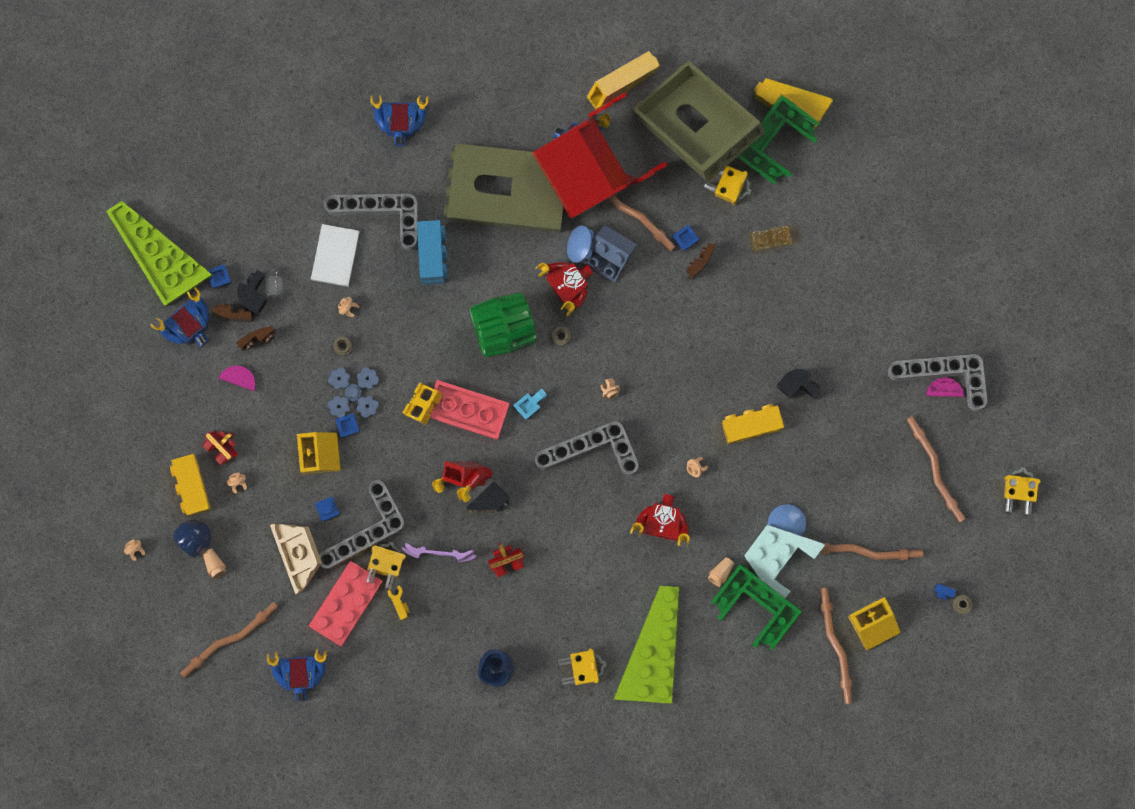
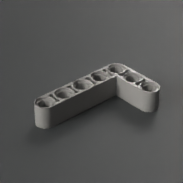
M330 195L324 200V207L327 213L334 216L400 214L401 245L406 251H413L417 248L418 203L414 195ZM410 200L414 202V205L411 208H406L404 206L406 201ZM352 201L357 203L354 209L347 207L348 203ZM369 201L376 202V206L372 209L367 208L366 204ZM393 201L395 205L393 208L385 207L386 202ZM331 202L338 203L335 209H330L328 206ZM407 219L414 220V224L410 227L405 226L404 222ZM409 237L414 239L412 245H406L404 241Z
M971 354L895 361L888 368L889 378L895 381L964 375L968 407L972 411L978 412L987 404L983 360L978 355ZM970 360L977 362L978 367L976 369L969 366ZM950 362H956L959 369L952 370L949 366ZM933 363L937 364L940 371H932L930 365ZM911 366H919L921 372L918 374L913 373ZM899 367L902 374L895 375L892 372V368ZM971 379H977L980 386L978 388L973 387ZM973 398H979L982 405L979 407L975 406Z
M616 421L538 452L535 457L536 466L541 470H546L611 444L623 474L633 476L638 471L639 466L622 424ZM612 427H617L620 429V434L613 436L609 430ZM599 434L603 440L600 443H595L592 441V436ZM581 441L585 444V447L579 451L574 448V444ZM623 444L627 446L628 451L623 454L619 453L617 447ZM561 448L567 451V455L563 458L556 455L557 450ZM547 456L549 458L548 464L541 465L538 462L539 458ZM632 462L635 465V469L627 471L624 468L625 463Z
M376 480L369 485V493L383 520L320 553L321 561L327 555L332 556V563L324 565L322 562L320 565L326 570L333 569L400 533L404 529L405 522L383 482ZM377 485L383 487V491L379 495L373 493V488ZM385 502L392 504V508L388 512L382 510V505ZM399 519L401 521L400 527L392 528V520ZM377 528L384 530V534L380 538L374 537V531ZM361 537L367 540L366 545L363 547L357 546V540ZM344 546L350 549L347 556H341L339 553L340 549Z

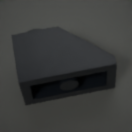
M493 481L466 509L469 512L497 513L499 510L503 512L510 505L508 502L510 497Z

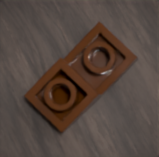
M708 242L707 248H702L700 258H703L702 260L695 258L693 263L689 262L686 273H689L688 279H694L705 268L713 254L715 244Z
M218 304L217 307L212 308V312L223 319L236 322H253V314L251 311L248 312V309L236 310L237 313H234L232 306H228V304Z
M273 326L255 330L241 338L236 344L242 351L245 349L250 350L256 344V339L261 344L272 341L276 330Z

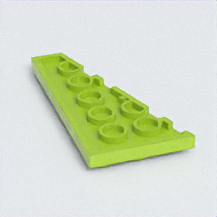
M121 201L106 211L164 306L167 307L188 291L193 290L194 287L199 286L214 276L125 202Z
M659 586L614 700L672 704L679 587Z

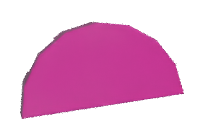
M235 365L228 367L219 376L221 380L255 392L256 382L254 376L243 366Z
M948 377L936 379L930 384L926 396L965 397L964 390L960 384Z

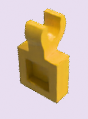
M397 586L399 593L392 595L391 591L388 590V595L393 601L400 620L404 621L408 619L407 614L410 613L406 602L402 603L401 596L403 590L400 586Z

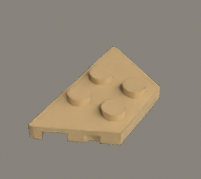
M271 524V530L295 594L302 593L322 564L310 529L306 526Z

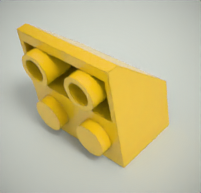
M312 432L297 434L300 472L302 475L341 471L337 433Z
M885 597L848 616L866 651L901 633Z

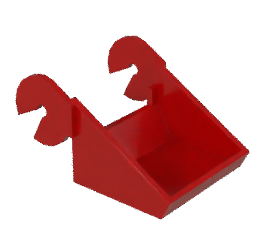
M626 91L588 114L589 118L531 152L570 218L577 216L626 188L628 185L631 187L655 174L654 172L669 164L667 160L663 161L636 178L633 175L629 176L628 173L625 174L600 132L596 118L598 117L597 113L628 95Z

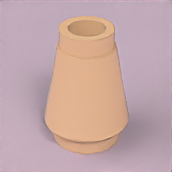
M208 549L203 552L208 575L212 576L213 579L223 576L226 573V565L214 550Z
M725 557L724 560L709 572V581L718 587L725 584L734 566V562Z

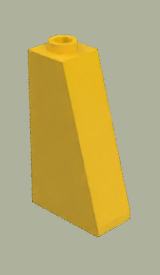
M650 51L644 53L597 80L587 98L596 109L623 92H628L656 73L660 66L657 58L652 56Z
M767 78L763 83L759 82L754 89L756 92L754 98L769 108L772 107L780 94H782L818 122L821 121L833 102L829 97Z

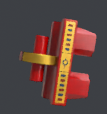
M214 430L205 435L207 439L202 446L208 452H212L215 448L220 451L215 457L220 465L235 459L239 455L233 449L236 445L232 440L235 436L233 432L227 435L224 431L218 433Z
M502 542L498 543L500 549L493 551L494 558L488 560L491 570H494L497 577L507 574L504 565L510 562L514 570L524 567L522 559L524 556L521 549L518 548L512 551L511 545L503 547Z

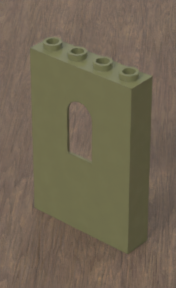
M690 61L680 66L674 74L668 77L659 87L633 108L636 118L707 182L765 133L759 120ZM683 105H691L709 122L695 133L676 116V112Z
M456 144L455 149L451 150V160L454 162L453 168H449L448 179H451V186H447L446 197H449V204H445L444 215L447 216L448 221L561 233L564 207L531 151ZM480 175L513 178L511 196L480 193L475 189L474 181Z

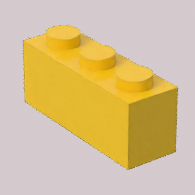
M773 404L761 407L762 410L756 412L754 409L744 411V415L736 417V414L726 416L725 420L722 421V427L727 444L730 445L783 430L784 425L779 407H773Z
M191 454L171 460L172 466H170L172 476L176 477L178 484H175L177 494L181 495L183 500L180 503L183 514L186 513L188 517L211 511L196 455Z

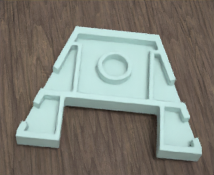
M767 525L744 556L758 577L786 598L791 591L775 580L777 575L798 547L815 559L825 544Z

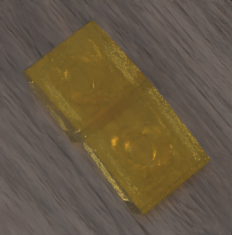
M789 226L774 227L769 230L749 233L753 252L793 244Z

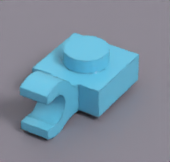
M540 389L532 397L527 393L513 406L525 420H528L540 409L537 403L542 401L547 394L543 389Z

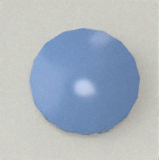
M579 226L572 231L567 243V255L572 262L578 263L583 259L591 257V245L594 237L593 230L588 229L586 226Z
M785 504L778 506L771 512L768 525L802 536L806 528V519L799 508L794 505Z

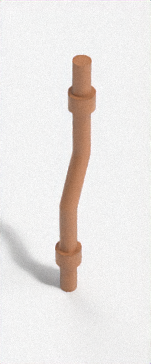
M614 194L607 198L618 210L639 219L654 234L653 237L658 242L661 241L670 251L676 247L665 236L666 233L662 229L659 230L643 213L623 204Z
M911 416L906 420L914 431V437L920 441L930 457L934 483L947 502V508L949 511L952 510L960 523L966 518L958 507L959 503L955 498L953 499L941 479L938 455L926 438L924 429L920 428L915 418Z
M824 543L825 546L820 552L822 555H830L832 552L852 551L875 560L899 559L902 561L908 560V558H923V550L907 551V549H899V551L875 552L856 544L830 545L829 543Z
M821 588L822 604L820 605L821 612L824 613L826 636L839 657L842 677L840 684L841 688H843L845 704L853 703L851 687L853 686L852 679L849 678L847 655L834 634L831 614L833 607L832 603H830L828 588Z
M273 602L263 612L260 611L256 614V618L239 633L215 641L198 657L195 656L180 674L186 678L196 668L199 669L204 665L203 662L217 649L244 639L261 623L264 624L268 620L267 617L279 607Z

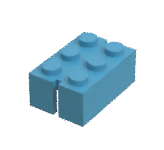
M440 220L418 221L422 285L445 284V279L448 278L447 263H444V260H447L446 244L443 245V241H446L445 226H441Z

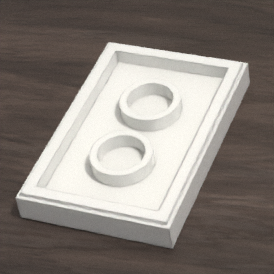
M322 224L311 280L349 287L360 232Z

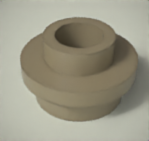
M559 326L553 330L552 340L557 345H565L570 341L571 333L566 327ZM560 332L565 334L562 340L558 338Z
M339 337L334 341L333 349L340 356L348 355L352 350V342L347 337ZM341 343L346 344V348L344 350H341L339 348Z
M959 595L953 601V608L959 614H967L972 609V601L966 595ZM960 601H964L966 603L965 608L960 607Z

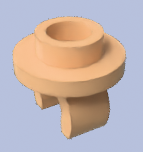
M350 297L343 298L338 305L339 313L354 317L355 315L350 312V308L352 306L359 308V305L353 303Z
M612 378L606 379L607 384L601 385L602 395L605 399L611 400L619 395L621 389L618 385L615 386V381Z
M702 457L690 459L687 462V471L693 477L701 476L708 469V466L701 467L699 462L703 460Z
M238 472L229 476L227 484L232 486V491L235 494L237 493V485H242L243 489L247 490L246 476Z
M133 539L126 543L124 553L126 555L130 554L133 561L137 560L134 556L136 551H140L142 555H145L140 540L135 541Z

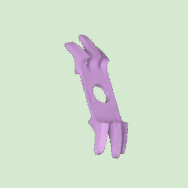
M405 543L406 548L402 547L404 552L415 558H420L422 554L456 557L458 563L477 557V555H473V550L465 553H459L456 550H453L452 553L426 550L425 546L414 548Z

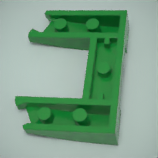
M780 94L761 121L765 133L737 156L773 184H776L775 178L783 174L789 177L792 174L763 152L783 124L787 122L814 143L817 141V137L813 136L815 125H820L816 119L782 94Z
M739 564L711 601V604H717L721 612L717 617L722 621L743 592H745L774 615L752 645L758 647L759 643L771 645L770 650H773L803 610L790 600L784 598L743 564Z

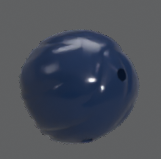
M191 519L183 522L176 528L173 533V539L184 552L196 558L210 545L211 533L204 522Z
M492 649L482 656L478 667V678L484 684L496 687L504 686L513 677L514 663L508 653Z

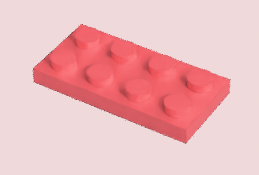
M439 380L436 381L434 390L439 391L443 396L438 405L434 404L435 407L429 413L431 415L430 419L498 440L510 403Z
M350 561L309 624V627L342 647L383 581L375 576L372 584L370 583L371 577L369 583L366 582L369 572Z

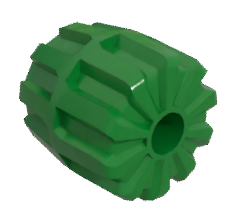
M522 293L498 296L470 308L471 322L474 326V333L477 336L479 348H481L483 356L487 358L515 352L537 341L532 314L527 300Z

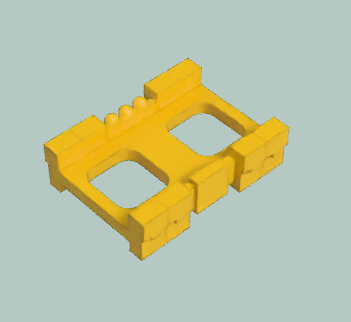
M419 383L414 391L416 394L413 395L410 404L406 405L402 413L426 425L431 417L429 413L435 407L434 404L438 405L443 394ZM426 389L432 391L428 401L421 399ZM416 406L423 408L419 417L412 416Z

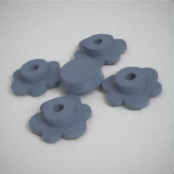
M340 367L337 370L331 371L328 383L334 385L335 389H340V387L346 388V397L340 398L335 396L334 400L328 402L331 415H337L339 418L344 417L345 412L350 410L348 400H358L357 411L361 412L362 417L367 418L370 415L376 414L375 409L379 406L378 402L373 400L371 396L361 397V388L367 387V389H371L373 385L378 384L379 379L376 376L375 370L370 371L369 368L364 367L361 373L357 375L358 385H349L350 375L346 373L344 368Z

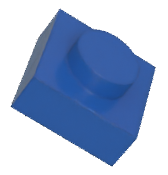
M689 225L673 235V238L683 252L699 242V238Z
M225 264L208 270L214 275L209 278L213 289L231 284Z
M354 414L335 419L341 438L360 433Z
M333 496L315 503L322 522L340 515Z
M936 584L933 593L937 594V598L946 601L948 598H954L956 590L940 584Z

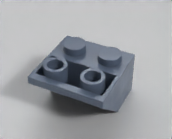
M605 225L596 235L591 245V257L584 259L583 264L588 265L591 269L615 283L631 258L637 244Z

